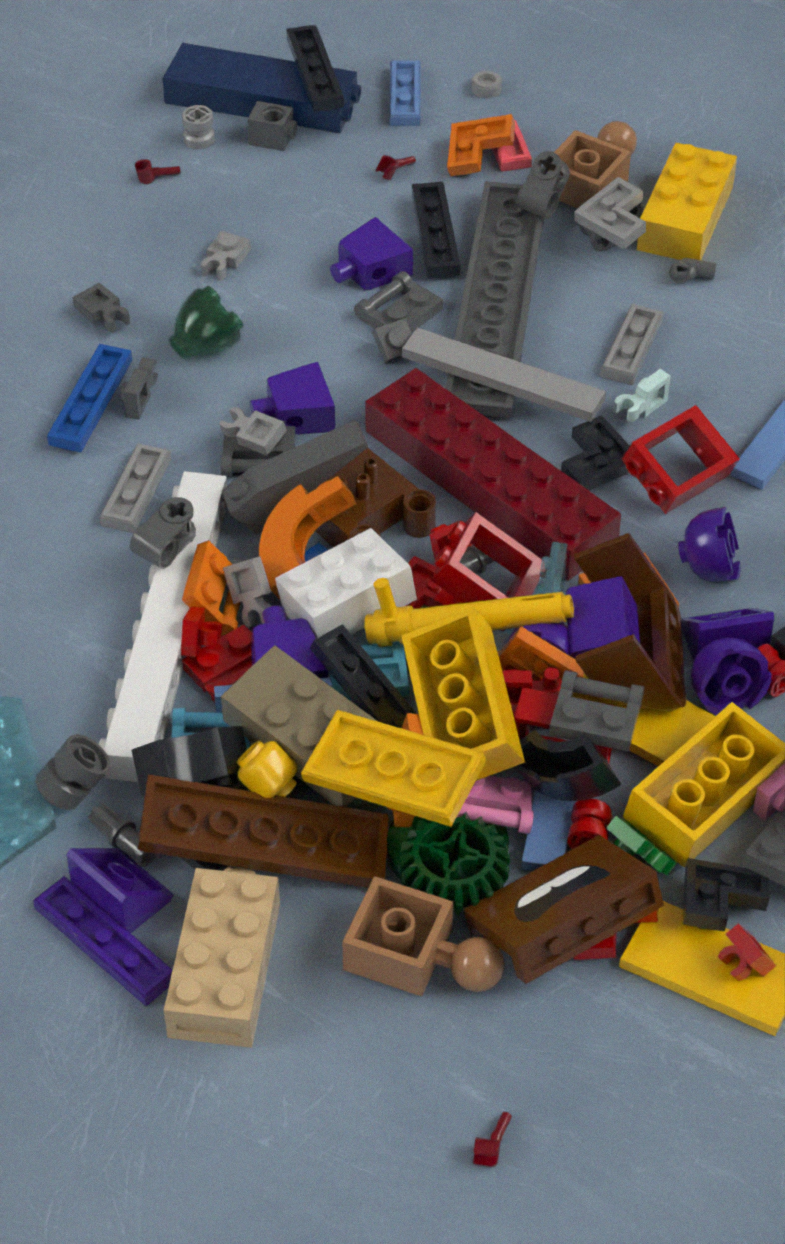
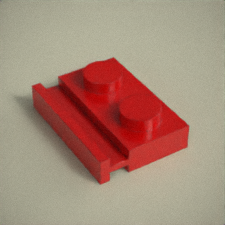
M243 624L222 636L221 639H218L216 647L205 646L200 649L196 657L187 656L182 659L183 670L204 692L207 691L214 703V686L233 685L252 667V632Z

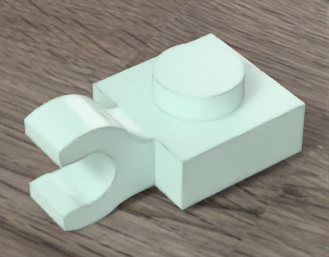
M659 369L651 376L643 378L638 383L635 394H622L615 398L613 412L618 413L622 409H628V422L637 420L639 415L645 418L668 401L671 375Z

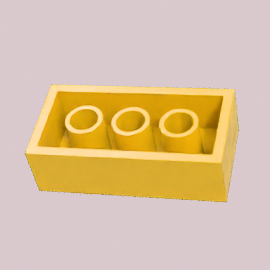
M675 142L640 219L646 222V232L638 238L637 250L677 260L683 258L702 260L732 191L737 156L726 154L722 151H712L690 144Z
M470 607L401 635L423 734L483 752L486 762L476 781L524 763L525 760L492 628L474 607Z
M731 702L632 789L623 818L685 868L688 858L695 859L754 804L757 788L785 763V743Z

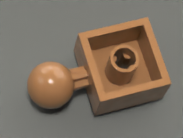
M622 121L609 122L601 128L597 138L574 130L555 150L554 153L559 155L561 160L570 169V177L559 198V202L579 208L617 177L628 182L630 156L634 153L637 146V136L630 125Z
M374 876L342 942L344 971L419 996H423L437 964L450 968L453 978L464 989L472 992H483L493 988L501 980L505 969V961L500 948L489 939L472 937L462 941L459 945L447 941L452 932L453 901Z

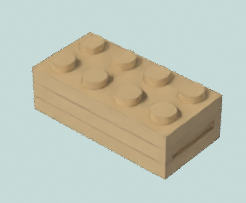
M232 866L224 871L195 869L164 1006L167 1038L252 1048L280 908L278 877L256 875L252 869L232 868Z

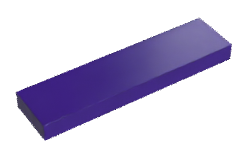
M65 876L33 900L34 908L144 1006L149 1005L169 988L173 969Z

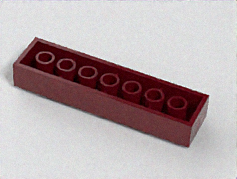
M414 368L365 401V425L368 434L472 511L477 512L545 561L549 568L567 581H570L582 572V569L574 560V554L619 537L620 512L419 369Z

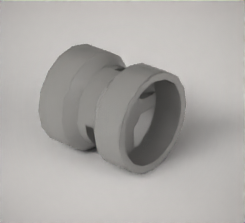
M194 105L183 111L182 124L185 127L183 138L185 145L189 148L200 150L208 148L214 143V130L211 127L214 121L210 108L203 105Z

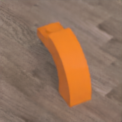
M339 476L330 481L323 482L310 493L301 484L280 500L264 525L259 543V556H261L270 589L279 599L280 596L275 578L305 563L306 545L311 535L319 526L357 504L351 491Z

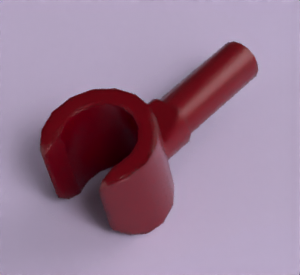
M383 155L375 171L383 172V178L391 180L396 169L414 164L416 158L409 156L402 159H394L391 156Z
M140 159L134 164L138 179L143 184H150L155 180V177L162 175L180 174V166L153 168L148 159Z
M502 1112L491 1133L490 1139L476 1137L473 1164L494 1167L498 1164L500 1143L512 1119L510 1113Z

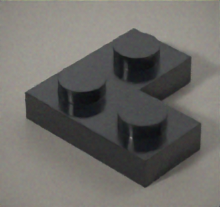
M602 415L594 418L592 422L586 421L572 427V438L584 452L562 461L561 471L587 490H591L629 473L622 458L630 445Z
M691 858L687 859L684 876L683 925L725 932L728 921V905L744 909L767 910L770 899L769 878L743 867Z

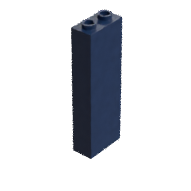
M188 43L181 44L162 78L164 102L166 104L183 107L203 105L210 108L212 112L249 118L257 101L293 107V121H297V126L341 133L345 123L350 122L354 103L358 104L360 101L361 85H357L356 71L333 68L344 96V107L329 111L313 112L295 61Z

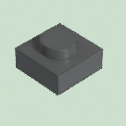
M406 318L375 328L372 332L384 363L402 358V348L412 335Z

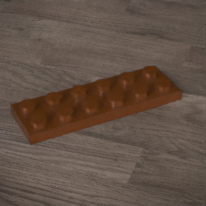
M148 774L137 851L369 888L374 876L385 879L389 814L281 796L265 798L256 792Z

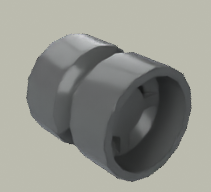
M79 734L71 735L57 750L55 757H52L36 775L37 788L42 796L52 805L64 810L76 809L90 793L91 788H94L110 770V760L103 748L94 740Z

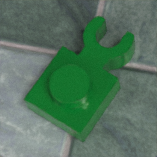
M615 816L606 827L617 837L613 842L614 845L632 856L636 853L639 854L657 871L663 872L668 876L677 864L674 859L659 849L656 844L628 821Z

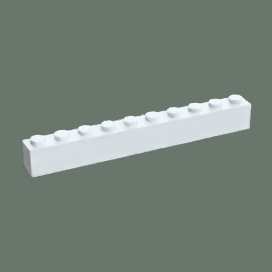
M184 471L180 486L175 485L173 488L172 498L182 497L189 500L193 505L194 515L191 522L195 525L196 536L176 556L170 566L165 569L156 565H151L148 580L150 590L149 592H143L141 598V621L135 620L133 625L132 641L134 645L132 649H127L125 653V676L117 680L115 690L116 707L110 708L108 711L106 722L108 735L106 739L101 738L99 745L106 752L110 760V770L105 774V779L138 782L131 749L164 739L183 671L182 659L186 657L181 655L182 622L189 607L182 601V596L197 544L209 540L215 547L217 545L227 508L222 490L227 487L226 476Z

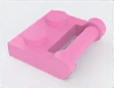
M488 776L475 781L457 817L461 818L467 811L469 820L474 821L482 816L483 821L487 824L517 828L518 833L530 834L533 823L531 786L526 781L516 778Z

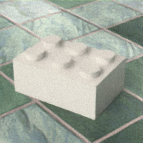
M372 528L275 578L281 605L284 607L286 615L291 620L306 619L316 639L342 624L351 635L365 628L366 614H373L376 609H381L373 585L374 581L379 578H386L389 581L396 607L406 606L417 600L411 566Z

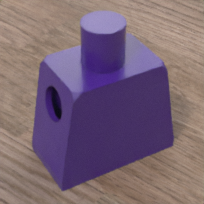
M374 217L340 240L338 244L339 262L330 266L331 275L337 283H342L352 278L364 290H371L391 283L392 277L400 271H404L412 276L413 249L377 217Z
M318 362L270 376L266 380L267 397L250 400L252 414L254 411H258L284 421L285 426H295V435L330 432L336 429L335 404Z
M282 606L266 608L262 612L264 624L255 626L252 632V666L275 645L317 677L328 678L329 671L310 649L316 638L308 621L303 618L287 620L284 607Z

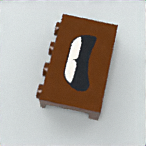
M598 835L497 890L491 898H483L479 900V904L475 906L470 905L463 909L470 937L489 939L512 957L517 978L527 984L664 906L656 871Z

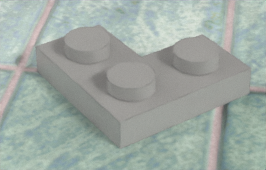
M617 177L574 211L575 222L625 249L646 232V222L629 213L631 209L643 201V190Z

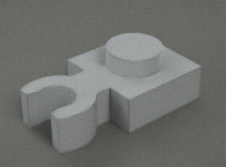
M221 231L206 250L207 258L201 263L202 276H206L211 270H216L217 280L222 281L225 279L227 267L237 269L250 252L251 240Z
M231 407L229 410L232 419L235 420L234 422L227 423L223 420L219 422L224 435L236 437L238 445L268 456L287 431L284 421L258 411H254L250 417H246L244 412L237 407Z
M261 556L223 567L233 603L243 602L242 620L245 626L250 627L259 624L256 611L259 613L263 623L262 612L266 608L271 607L264 600L263 595L271 593Z

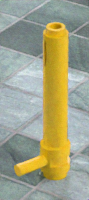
M379 578L374 581L373 585L381 609H376L373 614H366L365 633L370 645L377 644L378 647L392 646L393 642L398 641L403 645L401 635L470 607H474L491 626L492 631L538 623H565L567 618L574 617V605L571 595H564L563 592L418 609H414L411 605L396 607L389 581L386 578Z

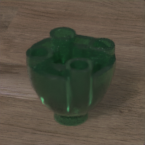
M206 286L204 289H194L184 300L177 313L174 335L168 341L173 350L185 360L190 356H205L222 352L240 341V330L244 327L242 320L234 312L230 311L228 313L220 303V296L211 286Z

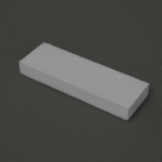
M631 304L601 367L600 377L630 385L634 384L663 321V311Z
M137 443L99 517L101 526L131 533L135 532L171 461V450Z

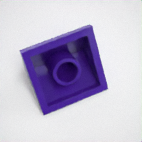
M622 576L569 587L566 590V595L572 596L574 605V617L567 618L569 656L576 658L579 654L632 634L640 643L637 605Z
M752 607L681 618L682 632L693 662L704 646L713 640L724 637L744 639L756 648L763 644L770 645L774 624L773 611Z
M70 848L66 854L70 881L130 933L134 932L167 905L174 896L171 891L140 867L120 848Z

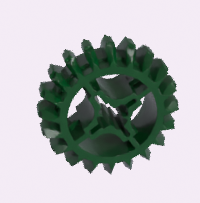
M467 811L461 818L456 817L452 827L431 820L430 824L419 820L416 830H408L405 842H402L399 849L398 871L400 876H402L403 886L453 901V909L458 917L463 908L470 905L475 906L483 898H491L494 892L503 888L504 883L509 878L510 854L506 849L504 836H497L495 825L485 827L482 816L474 821L469 820Z

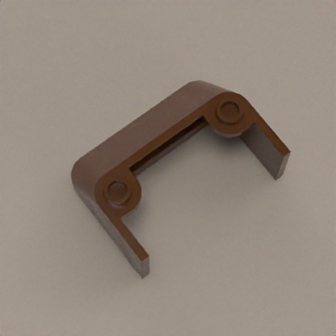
M626 533L574 554V560L591 583L622 576L637 605L640 640L639 643L634 634L613 641L577 655V664L591 680L630 688L632 684L644 686L641 708L671 712L685 707L686 692L680 611L673 595L631 534ZM604 699L607 703H610V704H617V705H624V706H627V704H628V703H623V702H618V701H613V700Z

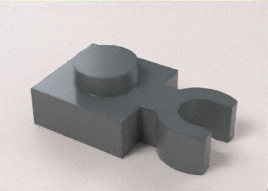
M97 283L72 297L76 310L93 324L103 320L106 330L111 333L116 332V320L123 321L126 325L130 324L129 311L120 306V299L101 283Z
M143 357L138 369H134L129 381L123 383L120 400L125 404L126 417L140 419L151 397L150 388L156 383L158 373L153 372L157 360Z

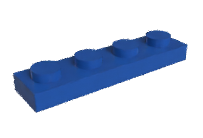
M99 343L47 434L49 446L80 453L83 451L132 362L131 350Z

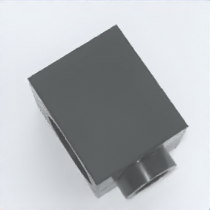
M257 101L248 118L249 145L285 151L290 139L294 140L297 133V121H293V107Z

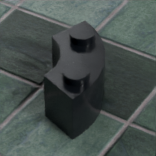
M242 726L216 727L186 736L160 739L131 749L141 796L145 795L148 774L203 784L214 783L215 786L221 787L237 785L238 770L240 768L237 761L247 750Z
M534 730L520 740L525 762L514 766V768L533 789L547 797L563 801L587 800L602 796L622 785L606 758L586 734L571 741L554 742L544 739Z

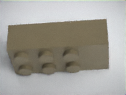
M275 645L221 695L223 721L229 726H242L244 737L253 744L258 740L263 744L268 741L277 742L297 763L295 776L303 781L301 771L337 710L377 721ZM303 781L336 806L347 807L356 798Z

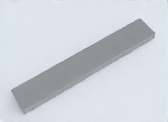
M418 327L402 348L403 358L592 422L606 398V391Z

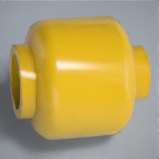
M258 740L237 761V764L240 766L238 770L239 780L251 792H256L265 798H272L274 796L285 797L297 784L293 779L297 772V763L275 741H268L263 744Z

